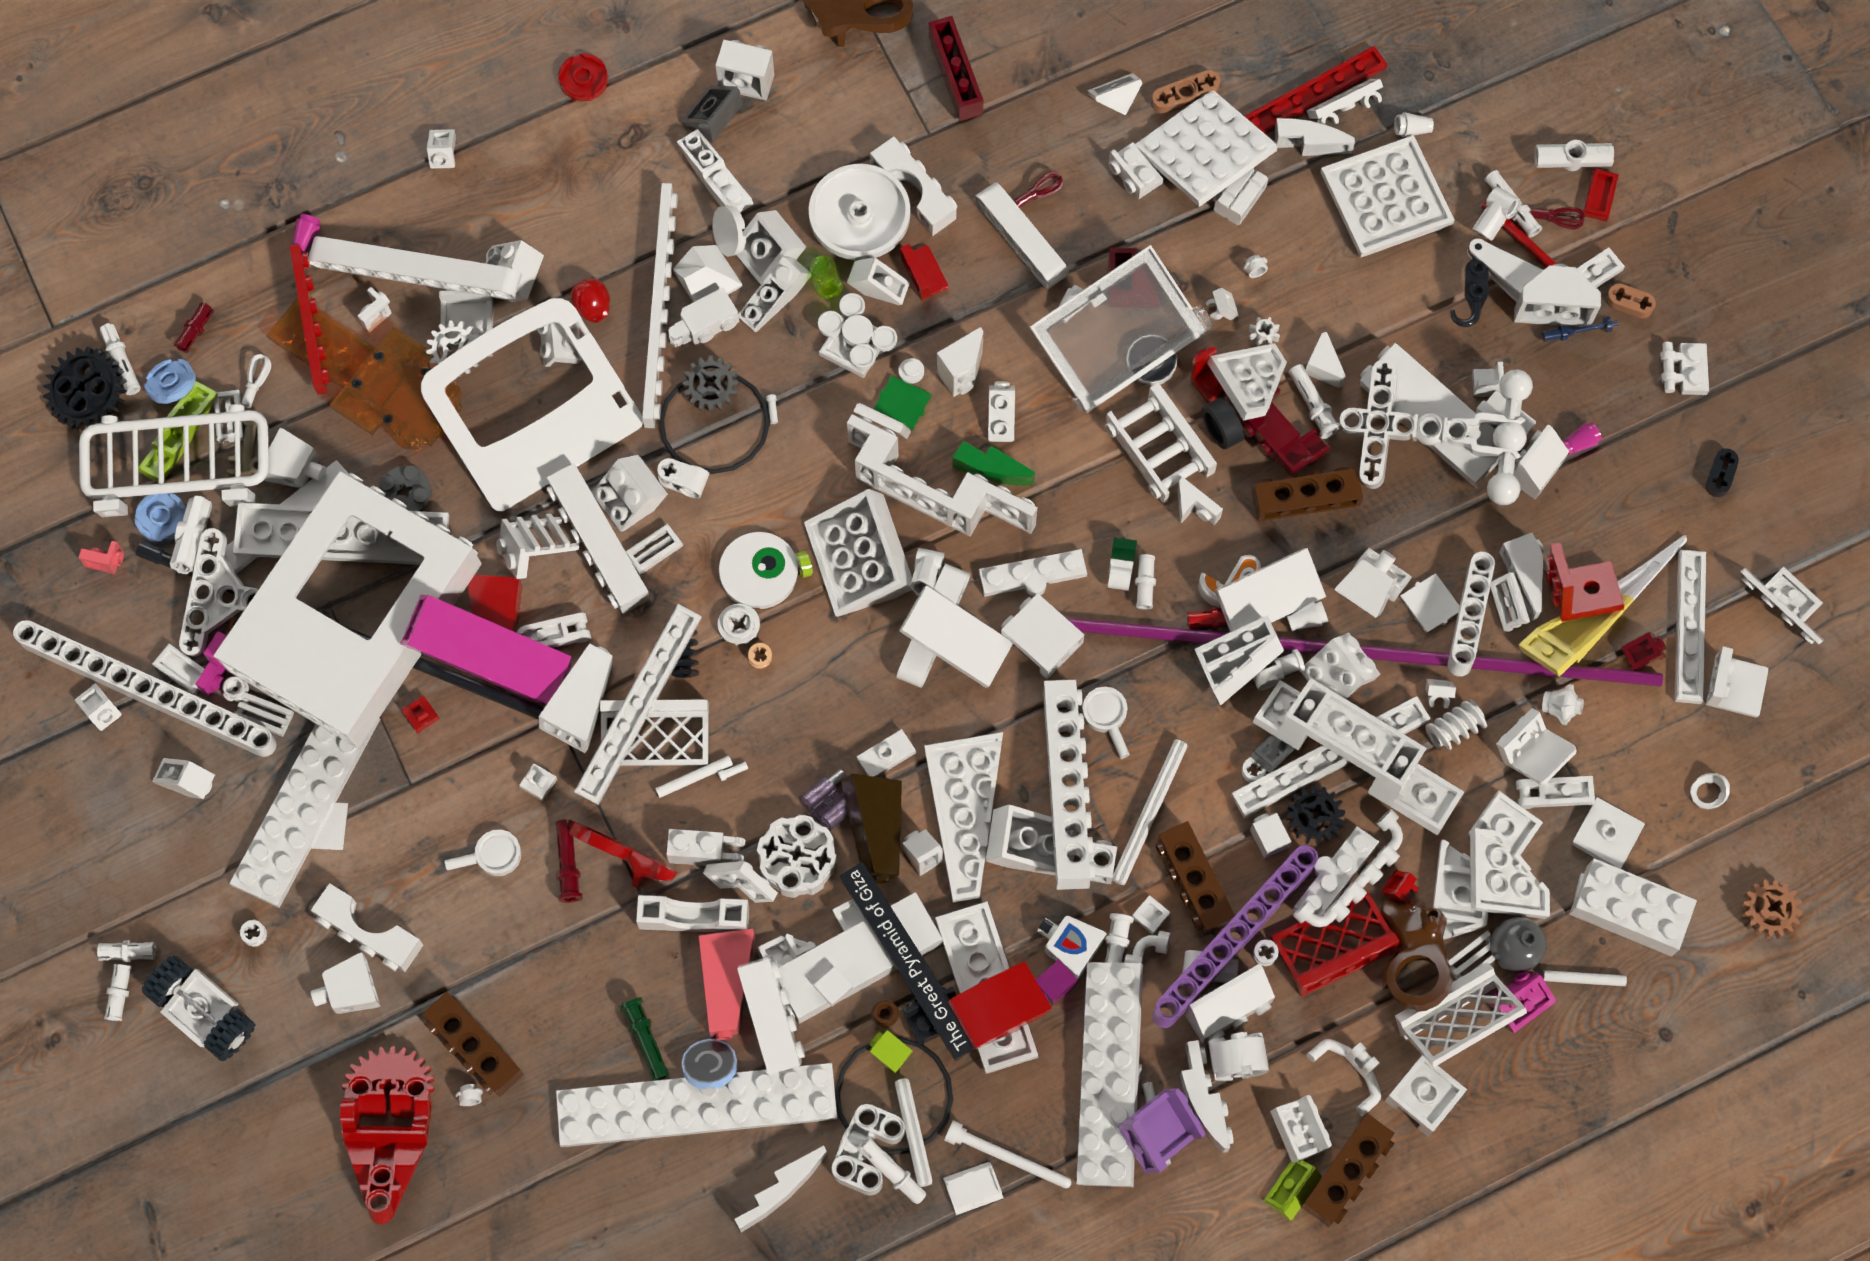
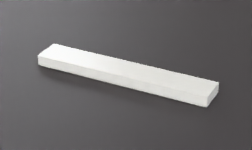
M336 460L326 468V474L321 481L310 480L280 505L316 506L340 471L346 475H349V473ZM234 540L226 546L224 557L236 574L257 558L235 556L233 554Z
M1680 549L1678 552L1675 702L1702 704L1706 590V552Z

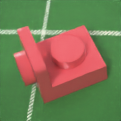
M111 541L107 553L98 548H91V550L82 548L78 558L86 568L115 574L117 566H121L123 562L124 552L118 542Z

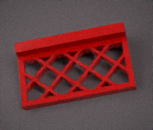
M1368 891L1358 902L1366 901L1370 908L1368 917L1353 913L1352 911L1356 904L1351 901L1346 906L1347 908L1350 907V913L1347 915L1344 928L1331 924L1321 927L1323 929L1320 938L1315 939L1304 935L1306 928L1311 926V924L1304 921L1271 935V940L1277 945L1278 953L1294 979L1296 989L1301 997L1398 951L1399 939L1394 932H1391ZM1350 918L1366 922L1362 934L1347 929ZM1369 923L1380 926L1384 935L1377 938L1365 935ZM1326 929L1341 933L1338 945L1323 941ZM1348 935L1360 939L1358 947L1352 950L1342 947L1344 936ZM1288 936L1299 939L1295 951L1284 948L1280 940ZM1302 940L1317 945L1314 957L1299 953ZM1320 947L1335 950L1334 958L1329 961L1317 958ZM1296 958L1312 962L1310 969L1298 974L1294 967Z

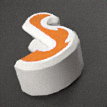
M1252 555L1241 556L1225 585L1261 569L1259 560ZM1201 573L1198 583L1201 597L1210 605L1221 608L1214 590L1225 585Z

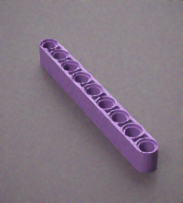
M1307 845L1298 847L1159 998L1152 1011V1019L1157 1026L1161 1028L1171 1027L1188 1009L1189 1005L1203 993L1303 883L1318 861V855L1314 848ZM1298 858H1304L1309 865L1301 864ZM1286 876L1290 878L1292 883H1285L1281 877ZM1264 895H1271L1276 902H1269L1265 899ZM1247 914H1255L1258 917V920L1253 921L1249 919ZM1230 932H1237L1242 939L1232 938ZM1212 951L1222 952L1225 958L1215 957ZM1195 970L1205 971L1207 977L1198 976ZM1177 989L1187 990L1190 996L1184 997L1180 995ZM1160 1008H1168L1172 1012V1016H1165L1161 1013Z

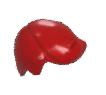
M590 278L575 284L570 295L571 304L576 308L577 312L592 323H599L602 319L606 318L610 310V294L604 283L598 279Z

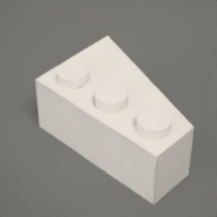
M1268 616L1195 649L1220 705L1284 652Z

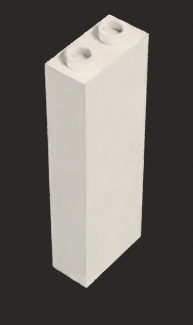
M1395 343L1391 348L1389 346L1385 347L1378 355L1379 360H1390L1396 368L1397 381L1393 412L1407 413L1412 417H1415V414L1420 417L1427 413H1434L1440 415L1443 419L1447 417L1449 420L1475 417L1476 413L1398 344ZM1368 365L1360 374V386L1368 393L1370 391L1372 365ZM1384 368L1383 372L1380 373L1382 385L1385 386L1386 375L1391 374L1388 368ZM1379 393L1375 397L1380 404L1386 403L1389 398L1385 393ZM1402 421V423L1410 430L1412 424L1408 421ZM1428 424L1424 427L1423 432L1427 435H1433L1437 432L1438 427L1435 424ZM1480 424L1481 436L1478 438L1477 444L1496 447L1493 442L1495 430L1488 424ZM1455 426L1450 430V435L1454 438H1459L1464 434V429L1459 426ZM1441 442L1437 445L1429 446L1475 488L1499 463V458L1476 456L1472 453V449L1455 446L1449 442H1446V444Z
M916 892L891 905V908L922 956L943 945L940 933ZM866 920L780 966L782 977L778 978L781 989L786 988L790 1004L786 1005L788 1015L793 1014L799 1024L831 1007L827 1000L816 990L814 984L833 967L853 986V989L838 1002L897 970Z

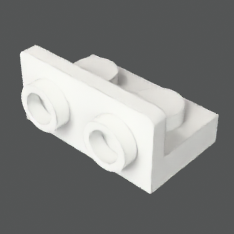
M1134 143L1129 144L1119 152L1112 150L1109 153L1108 166L1114 175L1121 177L1126 190L1130 194L1134 193L1138 199L1163 184V178Z

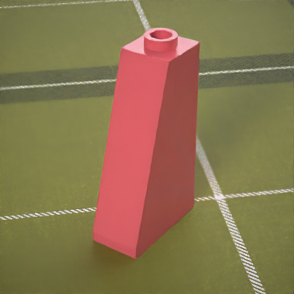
M753 929L699 935L709 1033L711 1038L716 1037V1040H729L733 1038L732 1035L739 1034L745 993L737 968L739 965L752 961L755 944Z

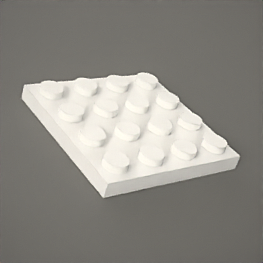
M1214 90L1201 96L1135 144L1152 166L1199 207L1277 151V144Z
M1414 135L1321 168L1320 173L1360 258L1454 224L1455 220Z

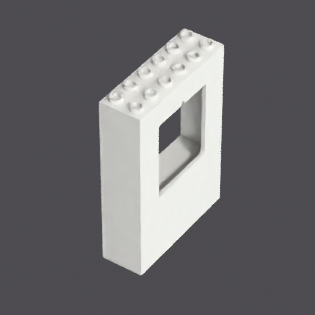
M340 471L216 651L214 657L230 673L359 749L422 654L400 645L420 594L430 595L454 606L482 563L477 556L478 552L472 548L473 544L464 537L460 536L458 539L450 535L451 531L441 524L434 526L428 522L429 518L418 511H415V513L406 509L407 506L400 500L393 498L391 501L384 497L385 493L373 485L369 488L363 485V480L355 474L350 473L346 475ZM351 517H356L387 536L392 532L390 537L393 540L424 557L423 562L370 640H365L297 599V595Z

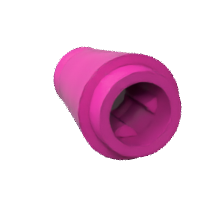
M301 214L300 218L296 219L293 245L300 244L303 253L307 252L314 237H316L321 229L319 226L320 220L307 214Z
M1593 422L1589 424L1584 423L1566 438L1563 443L1568 449V455L1570 456L1571 454L1597 446L1598 442L1602 440V435Z

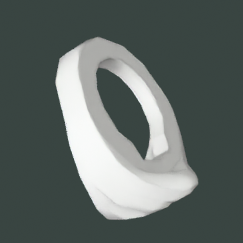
M1718 773L1701 775L1691 787L1692 801L1703 809L1718 808L1726 802L1730 794V785L1727 778ZM1715 782L1721 790L1718 799L1712 803L1701 802L1697 796L1698 787L1705 783L1711 784Z

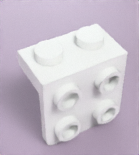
M1349 633L1332 639L1304 665L1305 671L1301 672L1307 681L1312 678L1345 699L1360 686L1374 681L1381 675L1376 669L1375 663L1366 656L1360 648L1358 641Z
M1533 708L1522 716L1496 743L1504 764L1540 785L1546 784L1577 752L1575 745L1547 730L1540 712Z

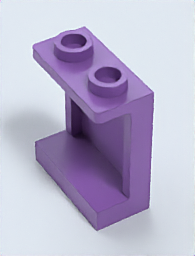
M1178 1088L1163 1090L1117 1126L1145 1174L1160 1173L1168 1167L1166 1161L1192 1140L1206 1135L1200 1119L1194 1115L1188 1105L1187 1097Z

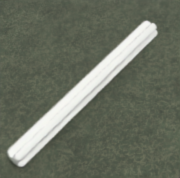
M1174 740L1116 867L1112 881L1117 884H1126L1187 749V744L1181 740Z

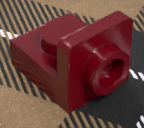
M1651 632L1621 646L1634 671L1657 659L1662 660L1666 658L1663 652L1667 649L1660 635L1655 636Z

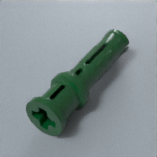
M642 997L634 998L621 1004L619 1009L624 1011L629 1024L628 1031L635 1035L652 1080H661L670 1074L650 1029L652 1021L645 1014L642 1006L643 999Z

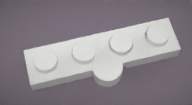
M1082 549L982 568L979 569V576L984 597L1026 589L1029 595L1035 596L1037 593L1042 595L1045 592L1046 583L1052 584L1087 577V570Z
M1357 826L1333 858L1323 856L1318 859L1314 867L1317 878L1294 906L1293 911L1295 912L1303 903L1309 900L1316 907L1313 913L1316 916H1323L1378 847L1379 841Z

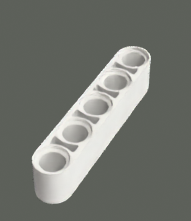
M994 182L974 196L980 210L1046 289L1051 288L1069 275V270L1063 260L999 183Z
M1487 552L1474 554L1466 573L1448 659V669L1455 676L1462 677L1467 675L1476 658L1495 566L1494 558ZM1476 566H1482L1486 570H1480ZM1471 589H1478L1481 593H1475ZM1471 611L1475 613L1476 616H1470L1466 612ZM1466 634L1470 636L1472 639H1465L1461 635ZM1456 658H1463L1467 663H1461Z
M945 564L933 590L958 606L968 584L970 573ZM911 640L899 667L897 679L922 688L936 655Z

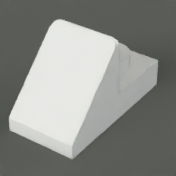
M1182 477L1179 480L1177 493L1180 523L1195 510L1200 519L1215 525L1221 518L1223 508Z

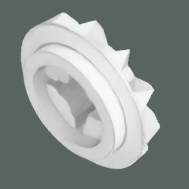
M745 604L728 606L722 611L718 619L719 633L726 642L734 643L736 646L743 643L748 644L750 640L756 638L760 628L758 614L752 607ZM745 618L743 624L746 630L739 628L737 631H733L735 626L732 620L740 622Z

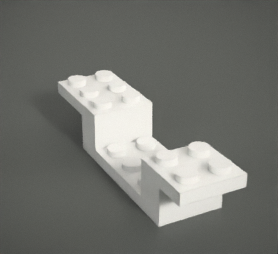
M852 414L847 422L848 442L861 448L855 459L857 480L970 537L985 511L1030 534L1033 532L1036 526L1038 507L1031 500L1024 497L1020 499L1012 495L1011 491L1003 486L996 487L988 483L985 477L979 474L972 475L968 472L954 497L951 498L950 494L940 488L935 490L927 486V483L921 478H911L905 475L902 469L894 466L899 454L898 437H896L893 431L888 428L880 429L873 425L871 420L863 416L857 417Z
M1310 678L1302 692L1280 680L1253 720L1254 724L1297 750L1300 749L1307 736L1373 775L1376 778L1368 791L1370 795L1436 835L1439 834L1464 793L1461 789L1418 764L1427 749L1426 747Z

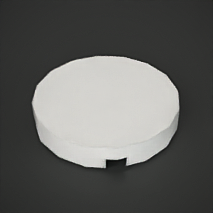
M734 206L718 207L713 216V234L717 247L727 257L741 254L746 244V235L743 236L742 229H745L742 215Z

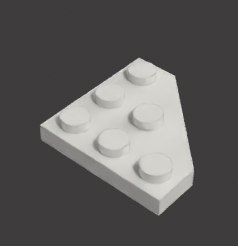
M1275 343L1210 356L1207 362L1243 420L1266 415L1287 363Z
M1479 828L1470 830L1471 910L1542 919L1550 917L1549 889L1543 882L1539 883L1530 872V866L1519 853H1514L1505 842L1507 839L1500 831Z

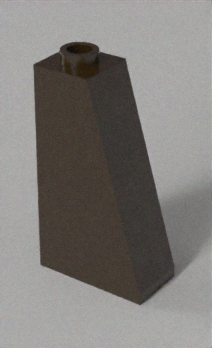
M851 774L842 779V789L859 861L864 863L876 883H889V880L899 876L902 781Z

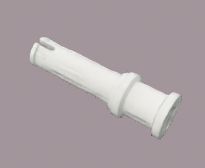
M1303 364L1294 366L1288 373L1310 410V419L1316 422L1321 431L1320 437L1327 439L1334 436L1342 429L1341 424L1336 423L1331 414L1332 409L1330 405L1324 403Z
M1110 913L1109 918L1112 921L1109 935L1105 938L1108 945L1105 963H1122L1124 949L1129 946L1130 942L1127 939L1129 927L1133 923L1134 918L1124 914Z

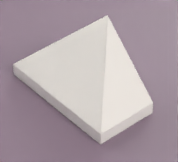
M1132 73L1087 91L1088 95L1095 101L1126 115L1142 85V81Z

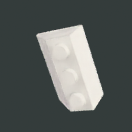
M1258 964L1191 1003L1185 1016L1203 1044L1208 1040L1222 1038L1225 1036L1223 1031L1232 1026L1234 1030L1248 1022L1247 1017L1255 1012L1258 1016L1272 1008L1270 1004L1275 996L1261 964Z

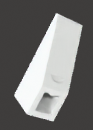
M783 256L739 312V318L754 332H757L798 294L812 274L796 259Z

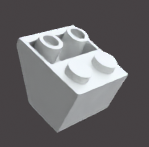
M522 240L493 245L486 254L485 264L509 267L522 274L515 299H503L510 302L528 299L544 257L542 253Z
M1547 425L1543 432L1538 429L1530 440L1527 449L1521 451V458L1515 460L1513 476L1518 479L1520 489L1535 500L1563 464L1569 453L1562 440L1550 425Z
M639 455L617 459L591 492L620 532L627 530L655 511L668 495Z

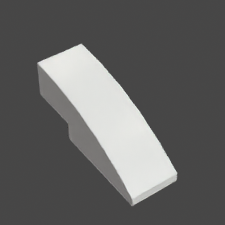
M1281 118L1276 120L1274 132L1277 148L1301 147L1302 156L1352 154L1355 138L1343 131L1307 120Z

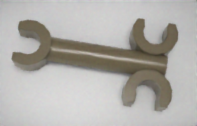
M242 421L245 426L243 456L242 460L240 459L241 474L250 475L252 473L254 475L258 471L256 470L258 456L253 458L257 424L254 421ZM235 456L228 457V461L231 464H235ZM227 469V474L230 477H235V469Z

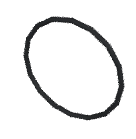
M739 375L734 379L750 388L762 404L765 426L761 441L748 457L733 466L716 469L701 467L708 471L709 474L734 471L755 457L766 441L770 425L767 403L757 388ZM682 381L676 385L664 400L659 425L662 441L672 457L677 461L692 465L675 453L666 439L664 425L668 403L679 389L683 387Z
M897 1037L904 1044L919 1047L932 1057L946 1079L948 1102L943 1120L930 1137L923 1140L924 1145L935 1139L948 1121L953 1103L951 1077L939 1056L923 1044L918 1046L916 1041ZM869 1043L852 1054L841 1068L836 1084L837 1115L845 1129L849 1127V1124L842 1113L840 1089L845 1072L859 1054L872 1048ZM880 1147L888 1155L910 1153L909 1147L892 1150Z

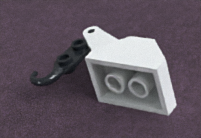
M1474 239L1470 242L1467 250L1468 256L1472 260L1467 263L1465 268L1464 296L1470 307L1471 315L1468 319H1460L1453 309L1450 311L1453 322L1458 326L1471 327L1475 325L1480 319L1481 309L1488 297L1489 276L1517 302L1514 307V322L1575 327L1592 325L1601 307V292L1576 267L1555 264L1553 266L1549 265L1543 270L1482 239Z

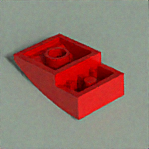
M1025 961L982 981L948 1001L975 1050L1018 1031L1022 1026L1044 1017L1052 1009Z

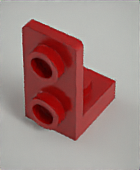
M1214 346L1208 350L1202 349L1195 354L1190 379L1208 403L1226 393L1207 364L1210 356L1217 354V349Z

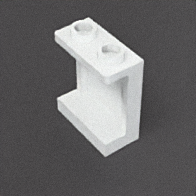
M448 289L446 291H439L441 301L440 324H444L448 328L449 321H454L455 327H457L459 322L462 321L465 325L464 329L473 326L472 335L480 334V336L493 329V297ZM452 331L445 335L450 338H456L461 332ZM460 342L450 344L452 348L451 355L459 350ZM439 344L438 350L442 357L443 346Z
M1037 593L1032 599L1028 597L1019 607L1020 612L1015 617L1010 615L1001 625L1003 628L1001 635L1009 639L1040 667V673L1048 679L1083 644L1084 634Z

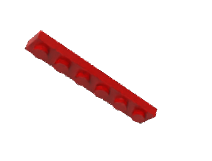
M300 244L291 245L289 247L312 382L318 395L328 393L327 384L331 383L328 368L323 367L322 360H327L324 345H320L318 338L322 337L323 334L320 322L315 320V314L319 313L317 301L311 297V291L315 290L312 275L308 276L307 268L311 267L308 252L303 253Z

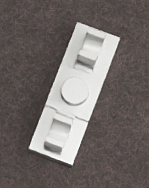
M1369 79L1307 110L1310 119H1318L1317 123L1326 125V118L1329 117L1332 124H1337L1339 119L1333 113L1335 110L1341 109L1344 112L1356 106L1355 102L1359 100L1364 108H1369L1368 99L1370 96H1373L1375 103L1382 102L1380 93L1376 91L1383 87L1380 79Z

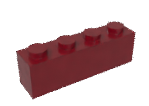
M953 16L929 22V39L959 122L983 115L984 100Z

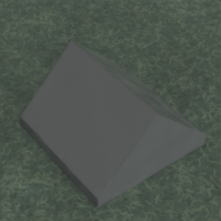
M710 85L681 123L692 131L698 129L709 142L713 143L742 107L740 90L737 86Z

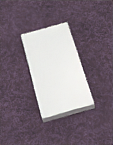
M1308 548L1294 552L1214 590L1230 632L1265 616H1268L1272 623L1307 606L1313 601L1316 602L1326 597Z
M928 586L922 589L899 632L985 688L990 686L1013 645L1009 639Z

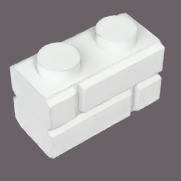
M1254 168L1214 196L1215 212L1237 226L1240 225L1266 189L1267 176L1259 171H1255Z

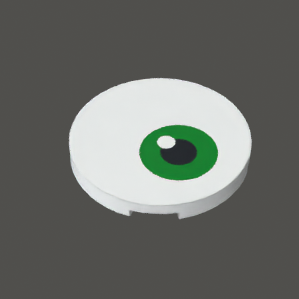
M752 532L738 537L725 549L720 560L719 575L723 589L733 601L752 608L766 609L781 603L791 594L798 576V564L795 553L783 539L766 532Z

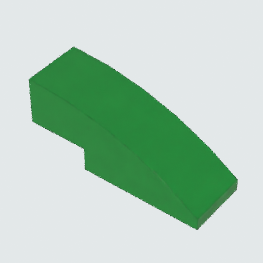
M963 441L952 459V467L966 474L967 472L972 475L979 474L990 482L1017 486L1032 485L1035 481V471L993 446L985 454Z

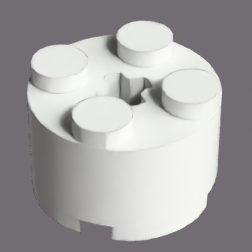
M1247 1032L1231 1034V1040L1225 1041L1224 1038H1217L1208 1041L1215 1081H1231L1233 1078L1242 1077V1079L1266 1074L1269 1071L1262 1033L1247 1035Z

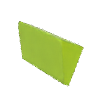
M1303 1160L1294 1163L1290 1161L1263 1201L1282 1216L1292 1221L1320 1181L1322 1175L1316 1167Z

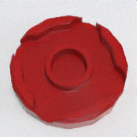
M582 53L579 54L580 56L575 57L571 56L561 65L558 73L559 84L564 94L572 100L580 102L591 101L599 97L606 90L608 84V72L603 61L595 55Z

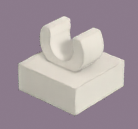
M1223 288L1213 291L1214 299L1208 300L1206 305L1210 308L1217 306V310L1210 314V317L1214 320H1219L1222 317L1232 320L1238 317L1239 314L1232 293Z
M1426 679L1425 690L1429 695L1428 702L1430 707H1434V701L1438 697L1444 699V708L1449 707L1450 700L1448 697L1455 698L1456 687L1453 681Z
M533 764L519 786L524 791L543 801L557 781V777L538 765Z

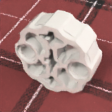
M798 815L788 819L782 817L770 824V829L760 838L757 847L762 877L769 881L770 886H773L780 891L781 895L796 898L799 895H813L824 888V884L829 877L834 875L837 858L834 850V839L827 827H822L810 816ZM800 826H807L811 829L810 833L805 836L798 835L796 831ZM781 836L785 844L780 843L778 837ZM772 843H774L775 851H772L769 858H767L766 850H769ZM797 852H801L802 857H799L797 861H794L793 856H795ZM827 854L828 863H825L822 870H820L819 862ZM810 869H814L815 875L812 874ZM788 877H794L798 882L794 887H787L783 884L784 880Z

